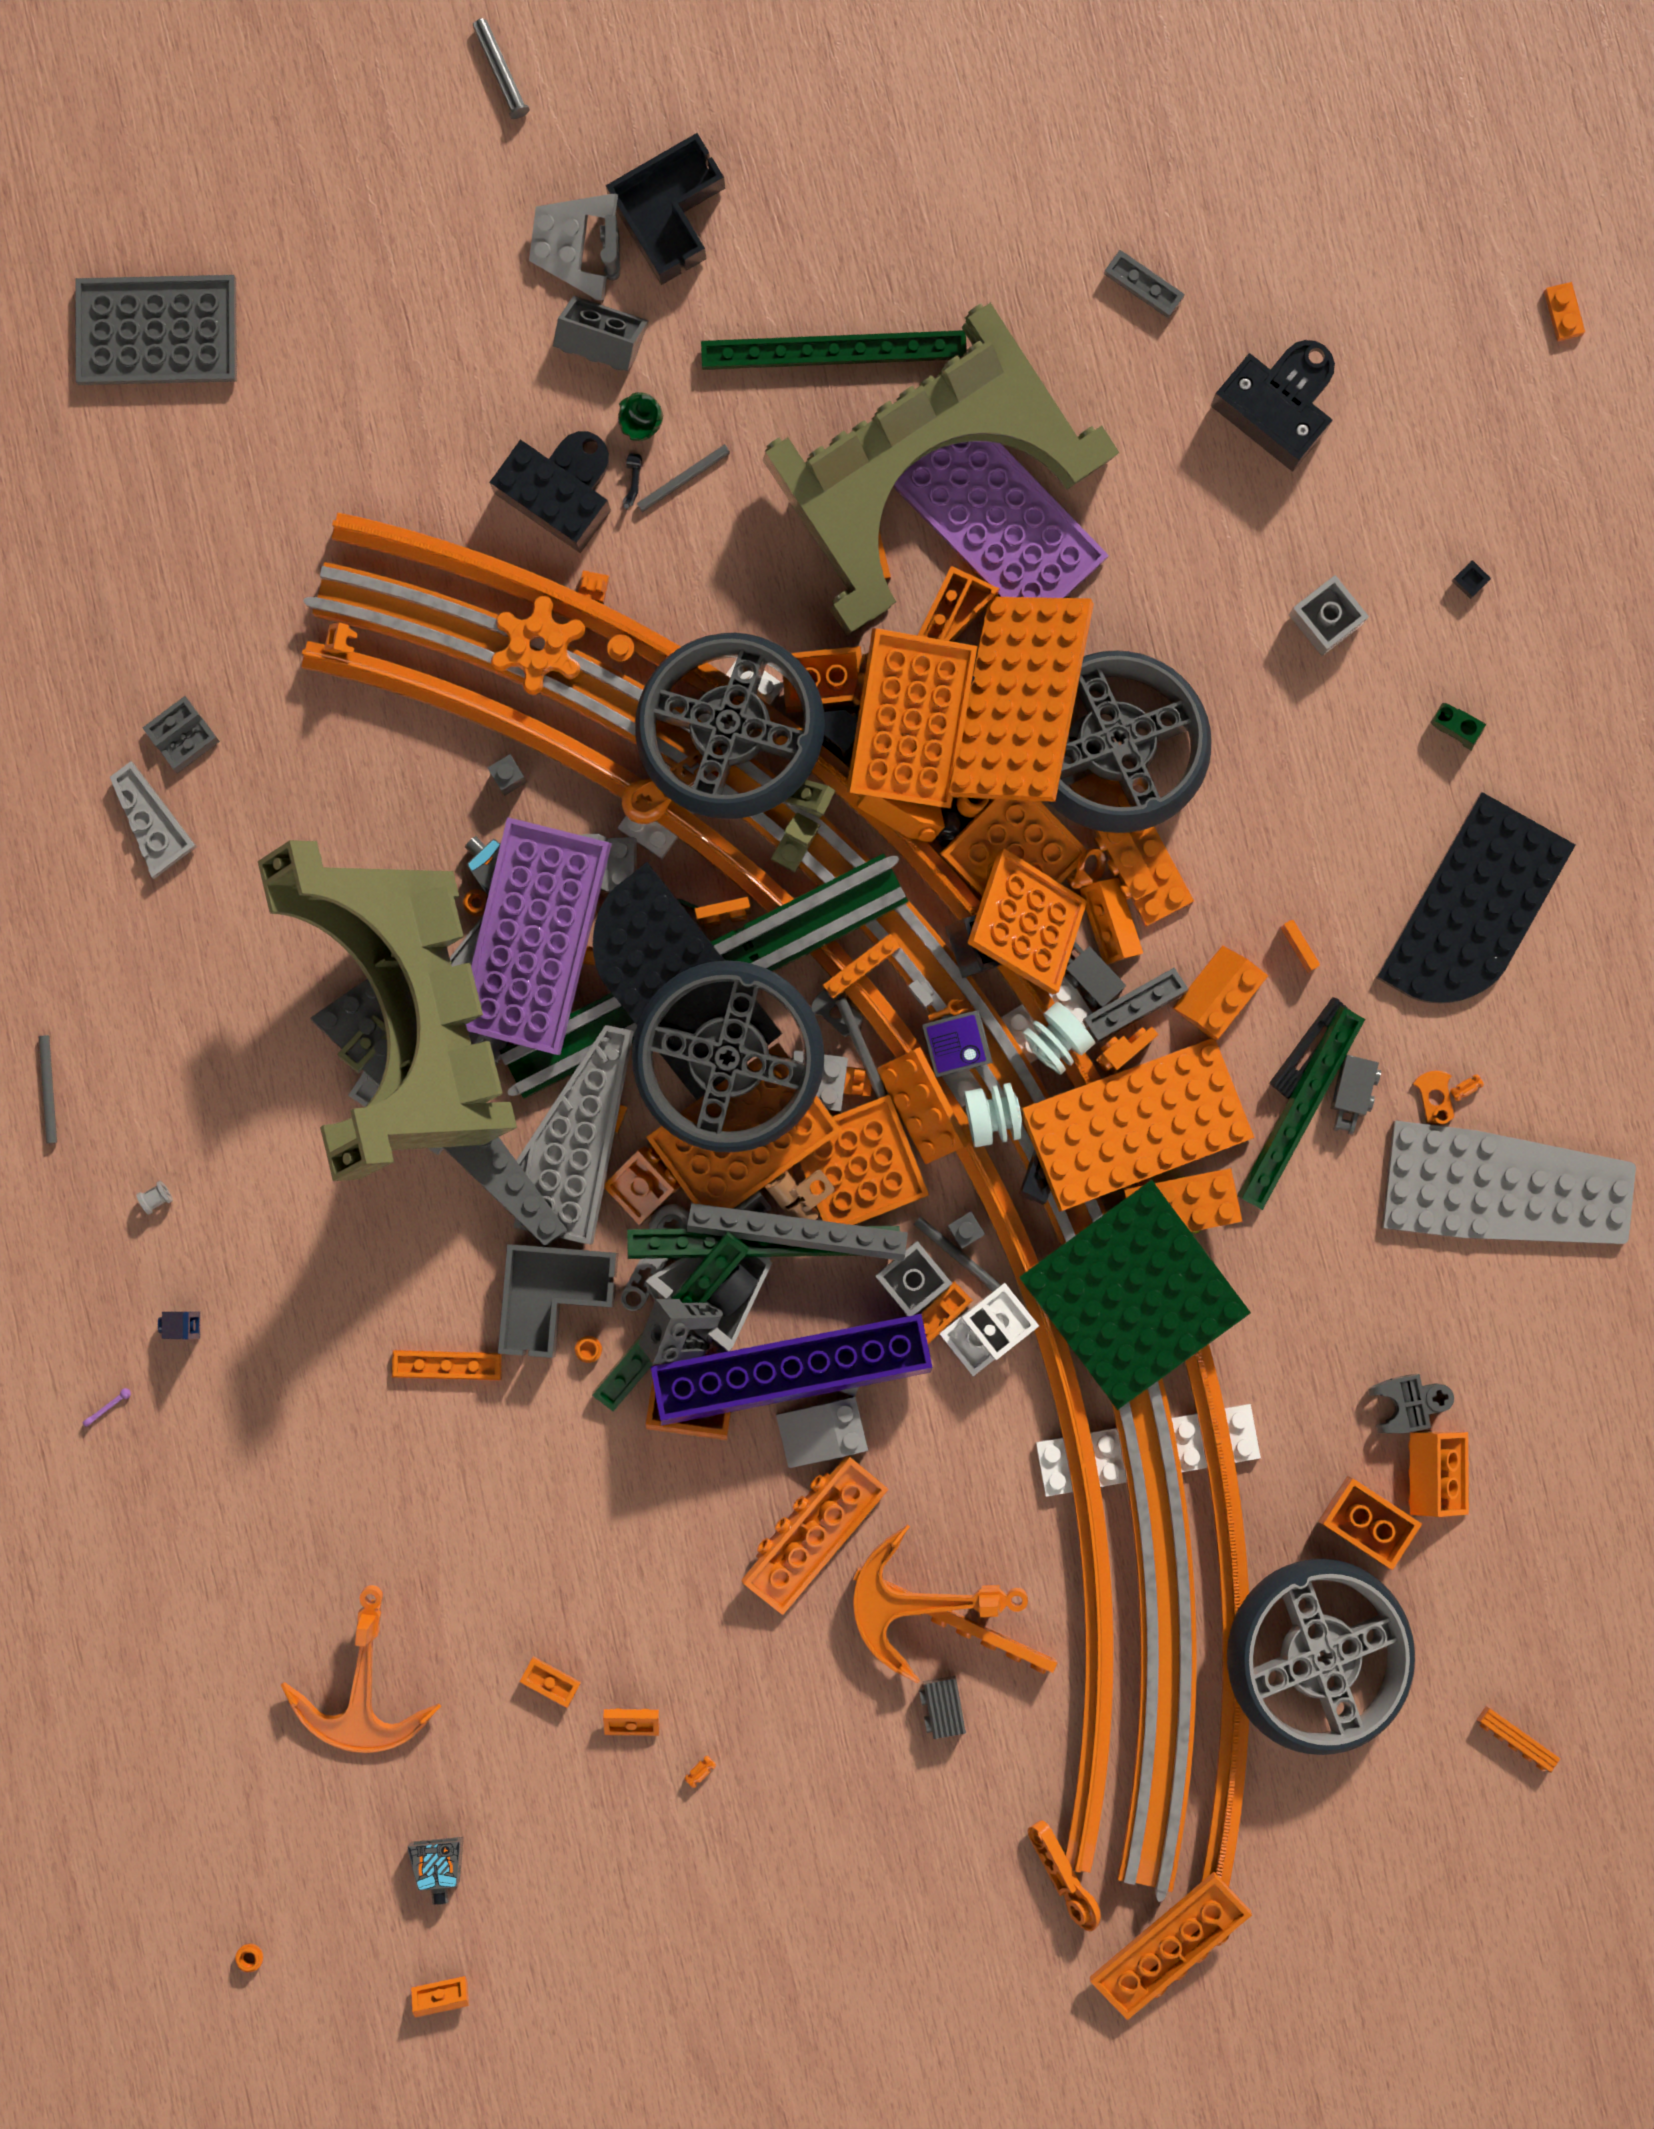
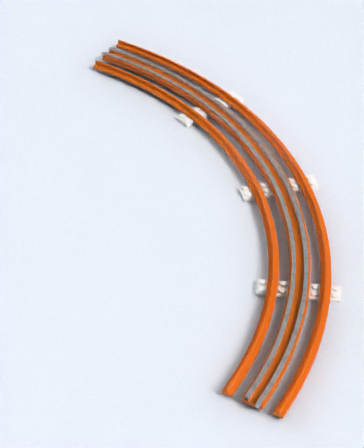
M337 512L336 520H333L332 526L334 529L331 538L334 541L357 545L436 567L491 586L531 603H534V600L539 596H546L553 603L552 612L569 620H580L586 628L608 639L616 635L628 636L634 643V653L658 666L670 654L681 647L648 627L585 595L497 558L432 536L362 517ZM324 562L321 568L320 577L322 580L318 597H307L303 600L308 607L313 609L312 614L314 617L340 622L417 644L473 664L523 685L525 674L522 669L510 667L505 671H497L491 665V657L494 653L502 651L508 646L509 637L497 627L496 618L498 615L415 585ZM543 638L531 640L530 648L532 650L541 651L545 647ZM307 641L306 648L302 650L303 661L301 667L303 669L345 678L390 691L475 722L546 755L621 799L625 789L631 783L641 780V778L566 734L504 704L458 685L398 664L356 652L333 654L324 651L325 645ZM568 646V655L580 665L579 675L574 679H567L561 673L551 671L544 677L543 689L540 694L586 716L637 746L635 719L639 699L645 686L610 666ZM705 663L687 673L681 680L706 694L714 688L728 685L735 663L727 674H724L709 663ZM746 671L740 678L748 680L754 673ZM764 671L756 695L766 706L770 721L803 731L771 706L783 689V683ZM737 696L733 699L732 704H742L745 698ZM676 707L672 711V714L679 715L683 713L684 710L680 707ZM702 714L699 716L698 721L702 723L707 722L711 715ZM657 720V744L664 762L670 769L696 752L697 749L691 740L689 729ZM730 721L729 725L725 723V728L730 729V726L734 727V722ZM780 736L774 743L776 745H784L788 738ZM822 745L820 755L811 773L825 785L834 789L841 799L869 823L922 877L958 920L977 915L981 902L927 842L908 838L857 807L856 802L862 794L846 792L850 768ZM720 746L723 754H725L728 748ZM699 757L695 759L697 762L696 766L693 768L684 767L685 773L682 775L683 777L687 775L690 778L694 777L693 771L701 765ZM753 758L743 764L731 766L722 795H734L752 791L767 784L777 776ZM713 771L706 776V779L709 781L715 780L719 773ZM642 795L638 798L640 803H637V806L643 805L645 808H648L650 806L648 801H652L650 797L644 798ZM672 800L664 814L653 823L638 824L626 816L618 826V830L629 837L636 838L637 843L660 859L664 858L677 838L681 839L735 882L767 912L794 899L746 855L697 818L694 812L679 806ZM782 802L763 813L741 818L776 848L784 836L786 827L797 812L819 823L821 826L798 867L818 887L870 860L823 815L821 818H818L786 802ZM909 902L859 929L874 945L889 934L893 936L900 945V949L886 959L908 986L916 979L920 983L925 981L934 992V995L931 996L934 1002L926 1008L930 1014L948 1007V1003L952 999H964V1001L957 1004L958 1011L968 1009V1012L977 1010L980 1012L993 1063L936 1077L970 1143L955 1152L995 1229L1018 1284L1026 1309L1039 1325L1034 1332L1048 1375L1062 1432V1438L1036 1442L1045 1496L1073 1492L1084 1595L1085 1684L1078 1776L1065 1856L1075 1872L1081 1873V1871L1091 1873L1104 1799L1113 1697L1112 1590L1107 1532L1100 1487L1127 1483L1138 1582L1140 1679L1132 1788L1117 1879L1132 1885L1138 1883L1156 1887L1155 1893L1159 1902L1165 1899L1167 1892H1173L1190 1785L1197 1669L1194 1573L1182 1472L1207 1468L1215 1523L1220 1579L1222 1691L1214 1798L1200 1883L1215 1872L1229 1887L1240 1825L1249 1735V1719L1244 1714L1233 1693L1227 1668V1647L1230 1630L1241 1604L1249 1594L1245 1534L1235 1463L1261 1458L1251 1404L1224 1408L1221 1389L1210 1345L1208 1344L1185 1361L1196 1408L1195 1414L1171 1418L1163 1379L1161 1378L1119 1410L1111 1402L1116 1428L1090 1432L1067 1341L1019 1278V1276L1036 1265L1038 1259L1015 1206L985 1147L974 1148L968 1117L962 1107L965 1106L964 1091L982 1088L988 1100L992 1099V1087L996 1085L1000 1097H1004L1003 1084L1011 1083L1013 1092L1018 1098L1020 1109L1050 1098L1030 1064L1037 1060L1038 1057L1032 1052L1022 1033L1029 1028L1036 1035H1039L1032 1025L1035 1021H1038L1045 1027L1049 1026L1043 1014L1057 1001L1066 1007L1084 1027L1083 1018L1092 1014L1078 990L1065 977L1062 980L1059 992L1052 995L1002 965L996 968L1022 1005L1001 1018L971 976L962 978L953 952ZM836 941L810 953L831 978L853 962L851 957ZM866 975L844 991L881 1037L895 1058L920 1047L935 1075L932 1061ZM952 1014L946 1015V1016H943V1017H941V1018L936 1019L935 1021H938V1020H941V1019H945V1018H949V1017H953V1016H957V1015H952ZM1070 1049L1068 1052L1074 1061L1071 1066L1061 1058L1059 1059L1064 1065L1065 1073L1074 1089L1101 1079L1086 1052L1081 1056ZM1022 1118L1021 1139L1013 1140L1011 1130L1006 1129L1027 1171L1034 1146ZM1151 1178L1124 1187V1189L1143 1186ZM1050 1191L1047 1203L1043 1204L1060 1246L1106 1213L1100 1197L1059 1212Z

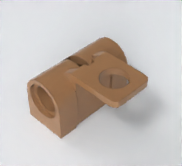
M786 1170L765 1185V1188L787 1216L816 1220L819 1215L815 1206L835 1190L821 1170L815 1171L798 1185H796L794 1179ZM815 1180L822 1181L825 1186L824 1191L818 1195L810 1192V1185Z

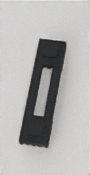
M1331 998L1269 1082L1287 1099H1290L1317 1047L1299 1071L1294 1067L1324 1025L1327 1028L1329 1027L1339 1006L1348 1009L1339 999Z

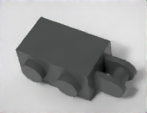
M1074 942L1072 951L1075 950L1079 956L1074 961L1069 958L1065 978L1075 989L1079 987L1085 993L1083 998L1092 1008L1097 1006L1101 1009L1123 990L1126 984L1090 946L1083 951Z
M1346 1055L1340 1066L1330 1109L1337 1110L1333 1127L1334 1131L1341 1129L1353 1135L1358 1116L1362 1117L1367 1114V1111L1371 1112L1375 1096H1371L1373 1085H1378L1381 1076V1070H1378L1379 1062ZM1344 1112L1352 1114L1350 1121L1342 1119Z

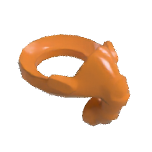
M1096 848L1088 849L1083 853L1077 864L1076 872L1073 870L1066 877L1067 882L1072 888L1078 889L1098 882V879L1105 871L1106 858L1104 853ZM1094 854L1097 858V866L1095 871L1088 875L1085 872V861L1090 855Z

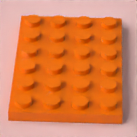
M872 628L846 792L951 808L953 797L950 795L949 790L955 761L960 755L977 646Z
M779 1042L768 1049L769 1054L791 1059ZM757 1057L747 1065L751 1070L758 1071L762 1068V1061ZM777 1064L774 1067V1073L777 1077L784 1078L789 1075V1069L784 1064ZM726 1079L716 1088L719 1090L727 1089L729 1086L728 1080ZM762 1080L750 1092L730 1098L722 1131H742L765 1123L785 1107L796 1089ZM816 1095L807 1113L797 1125L777 1140L756 1149L742 1152L705 1150L680 1140L663 1126L656 1129L646 1138L694 1204L733 1209L842 1130ZM704 1096L684 1109L680 1114L697 1124ZM710 1103L707 1106V1111L711 1116L717 1117L722 1113V1109L717 1103Z

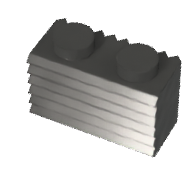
M956 1676L923 1681L924 1688L919 1689L922 1706L927 1705L929 1716H924L927 1733L932 1732L933 1739L965 1734L966 1730Z

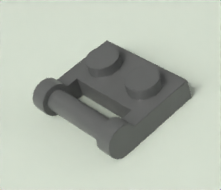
M616 215L605 216V225H600V237L603 244L600 256L605 264L604 273L607 279L613 281L620 276V234Z

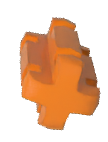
M1478 1074L1473 1075L1472 1079L1468 1078L1456 1085L1457 1088L1453 1087L1450 1089L1451 1095L1456 1101L1462 1100L1461 1097H1467L1477 1091L1478 1087L1482 1088L1484 1086Z
M705 1756L704 1761H700L690 1771V1775L687 1774L685 1776V1781L695 1788L697 1782L700 1783L711 1773V1769H715V1762L709 1756Z

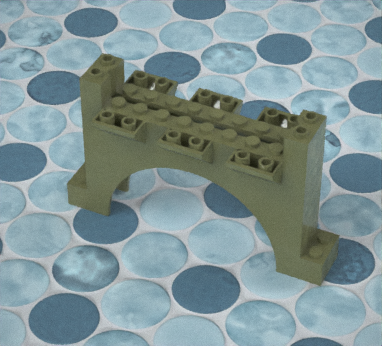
M991 302L984 307L982 303L978 304L965 317L966 323L963 324L962 330L972 343V346L967 349L963 358L960 359L958 356L952 358L944 364L945 367L941 369L937 378L934 379L933 376H930L922 381L918 388L915 389L911 386L900 393V397L896 399L897 401L894 404L888 401L880 406L874 414L875 416L872 418V421L868 424L864 420L853 427L849 434L845 431L841 432L832 439L828 448L824 449L823 446H820L811 452L806 462L803 461L788 437L783 441L779 437L766 446L767 449L765 450L763 462L847 588V590L832 600L834 605L830 608V612L846 636H849L896 603L884 578L878 549L880 519L887 497L895 482L919 459L940 448L957 443L972 441L1000 443L1025 452L1037 459L1059 479L1067 490L1120 453L1103 426L1096 430L1091 426L1077 437Z
M289 840L260 859L258 866L270 914H280L305 921L337 941L353 957L368 978L375 991L384 1017L387 1034V1060L383 1078L376 1094L365 1107L350 1110L352 1118L320 1127L332 1180H360L393 1163L392 1150L484 1145L516 1129L517 1125L511 1102L486 1103L503 1093L490 1041L471 1045L466 1024L483 1015L470 963L452 967L447 949L448 946L464 937L455 904V899L459 897L453 871L323 867L317 841Z

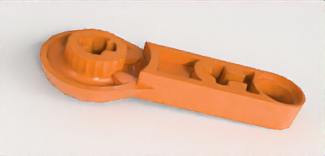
M718 747L715 751L719 755H723L721 748ZM697 750L670 768V771L679 780L691 787L694 785L699 767L693 771V778H690L688 775L682 776L685 773L684 767L693 768L697 765L695 759L699 757L700 762H702L703 755ZM650 778L631 783L622 795L624 814L631 821L638 824H650L657 821L671 802V799L659 790ZM643 795L644 798L650 797L652 801H648L650 805L648 808H645L643 805L637 806V803H640L638 799L640 796Z
M1043 1820L1036 1822L1028 1828L1029 1839L1059 1896L1064 1895L1070 1917L1084 1930H1095L1101 1920L1097 1901L1081 1886L1050 1826Z

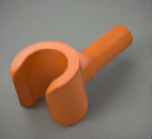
M952 999L949 1001L948 1007L928 1015L929 1020L933 1021L950 1014L960 1015L967 1013L968 1009H961L959 1011L957 1009V1004L964 1001V999Z

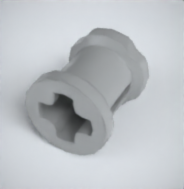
M158 1181L156 1183L157 1186L145 1193L139 1192L136 1194L141 1207L148 1215L152 1214L153 1209L163 1203H171L173 1201L169 1190L162 1181Z

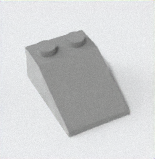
M854 1396L776 1415L789 1468L868 1451L856 1397Z

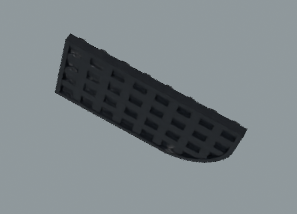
M1481 792L1375 978L1412 999L1427 1003H1453L1471 998L1493 985L1505 972L1576 844Z
M648 862L618 884L608 894L598 912L593 931V955L599 976L636 1025L650 999L670 979L689 968L704 963L726 961ZM734 982L711 983L690 991L668 1010L660 1025L695 1033L705 1022L716 1017L725 1016ZM743 996L737 997L734 1002L735 1007L740 1011H745L749 1008V1000ZM756 1000L750 1023L759 1029L767 1045H769L783 1033ZM732 1023L728 1026L730 1036L740 1037L743 1030L739 1024ZM670 1036L668 1038V1046L673 1050H678L682 1047V1041L678 1036ZM695 1044L694 1051L698 1056L705 1057L708 1055L709 1049L706 1044ZM727 1050L725 1054H721V1058H724V1063L729 1064L731 1060H735V1056H731L732 1051ZM659 1053L696 1100L705 1095L706 1091L693 1079L687 1060ZM723 1076L716 1077L714 1079L715 1087L726 1078Z

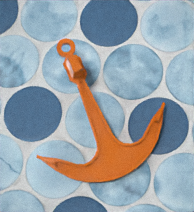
M907 1524L877 1546L863 1564L854 1591V1615L860 1635L873 1655L894 1672L918 1683L920 1681L919 1678L915 1675L907 1661L889 1643L887 1638V1628L894 1619L902 1616L974 1608L978 1611L980 1617H998L999 1613L1006 1606L1014 1612L1024 1610L1028 1604V1595L1021 1588H1013L1005 1594L1000 1589V1585H982L981 1589L973 1595L901 1593L892 1590L883 1579V1568L896 1552L906 1531L910 1528ZM1019 1596L1022 1598V1602L1016 1604L1012 1601V1598Z
M374 1585L365 1587L359 1597L363 1608L358 1612L355 1646L360 1647L348 1708L342 1714L335 1716L325 1715L319 1712L305 1696L285 1682L281 1684L291 1708L311 1733L334 1747L361 1753L385 1751L405 1743L417 1734L441 1707L438 1703L418 1711L402 1722L395 1724L384 1723L373 1713V1639L380 1632L383 1592ZM368 1594L374 1595L375 1598H376V1600H374V1599L369 1600V1599L367 1598V1595H368Z

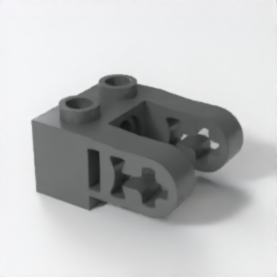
M656 1299L639 1345L653 1364L672 1363L706 1356L709 1344L699 1337L687 1336L688 1332L691 1329L717 1328L723 1314L722 1310L710 1303H682L680 1299Z

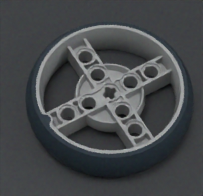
M1311 1559L1295 1562L1274 1571L1259 1582L1247 1595L1234 1618L1230 1630L1227 1647V1668L1232 1690L1238 1704L1252 1724L1275 1743L1296 1752L1330 1755L1347 1752L1368 1743L1384 1731L1396 1718L1408 1697L1415 1670V1646L1412 1631L1404 1610L1395 1596L1382 1582L1365 1570L1346 1562L1331 1559ZM1317 1580L1335 1581L1356 1589L1372 1604L1378 1616L1348 1627L1343 1621L1335 1617L1323 1615L1311 1582ZM1283 1597L1293 1626L1283 1639L1280 1657L1253 1668L1254 1645L1260 1625L1270 1608L1278 1599ZM1305 1598L1306 1607L1300 1611L1298 1607L1299 1601ZM1314 1624L1315 1633L1312 1637H1309L1308 1628ZM1372 1629L1373 1639L1367 1642V1633ZM1348 1640L1349 1649L1343 1653L1342 1644ZM1387 1646V1666L1382 1685L1372 1703L1359 1715L1350 1687L1359 1675L1362 1656ZM1320 1651L1324 1652V1656L1321 1657V1662L1317 1659V1657L1321 1656L1319 1653ZM1299 1660L1300 1670L1294 1674L1293 1665ZM1272 1671H1275L1276 1679L1272 1684H1269L1268 1676ZM1331 1676H1333L1334 1685L1332 1688L1328 1689L1327 1681ZM1292 1686L1306 1696L1319 1698L1331 1731L1309 1733L1292 1728L1280 1721L1270 1711L1263 1698ZM1343 1702V1712L1338 1715L1336 1711L1337 1706Z

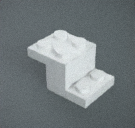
M1003 1283L985 1299L980 1300L945 1328L940 1335L971 1375L975 1376L993 1360L999 1359L1039 1327V1325L1009 1287Z

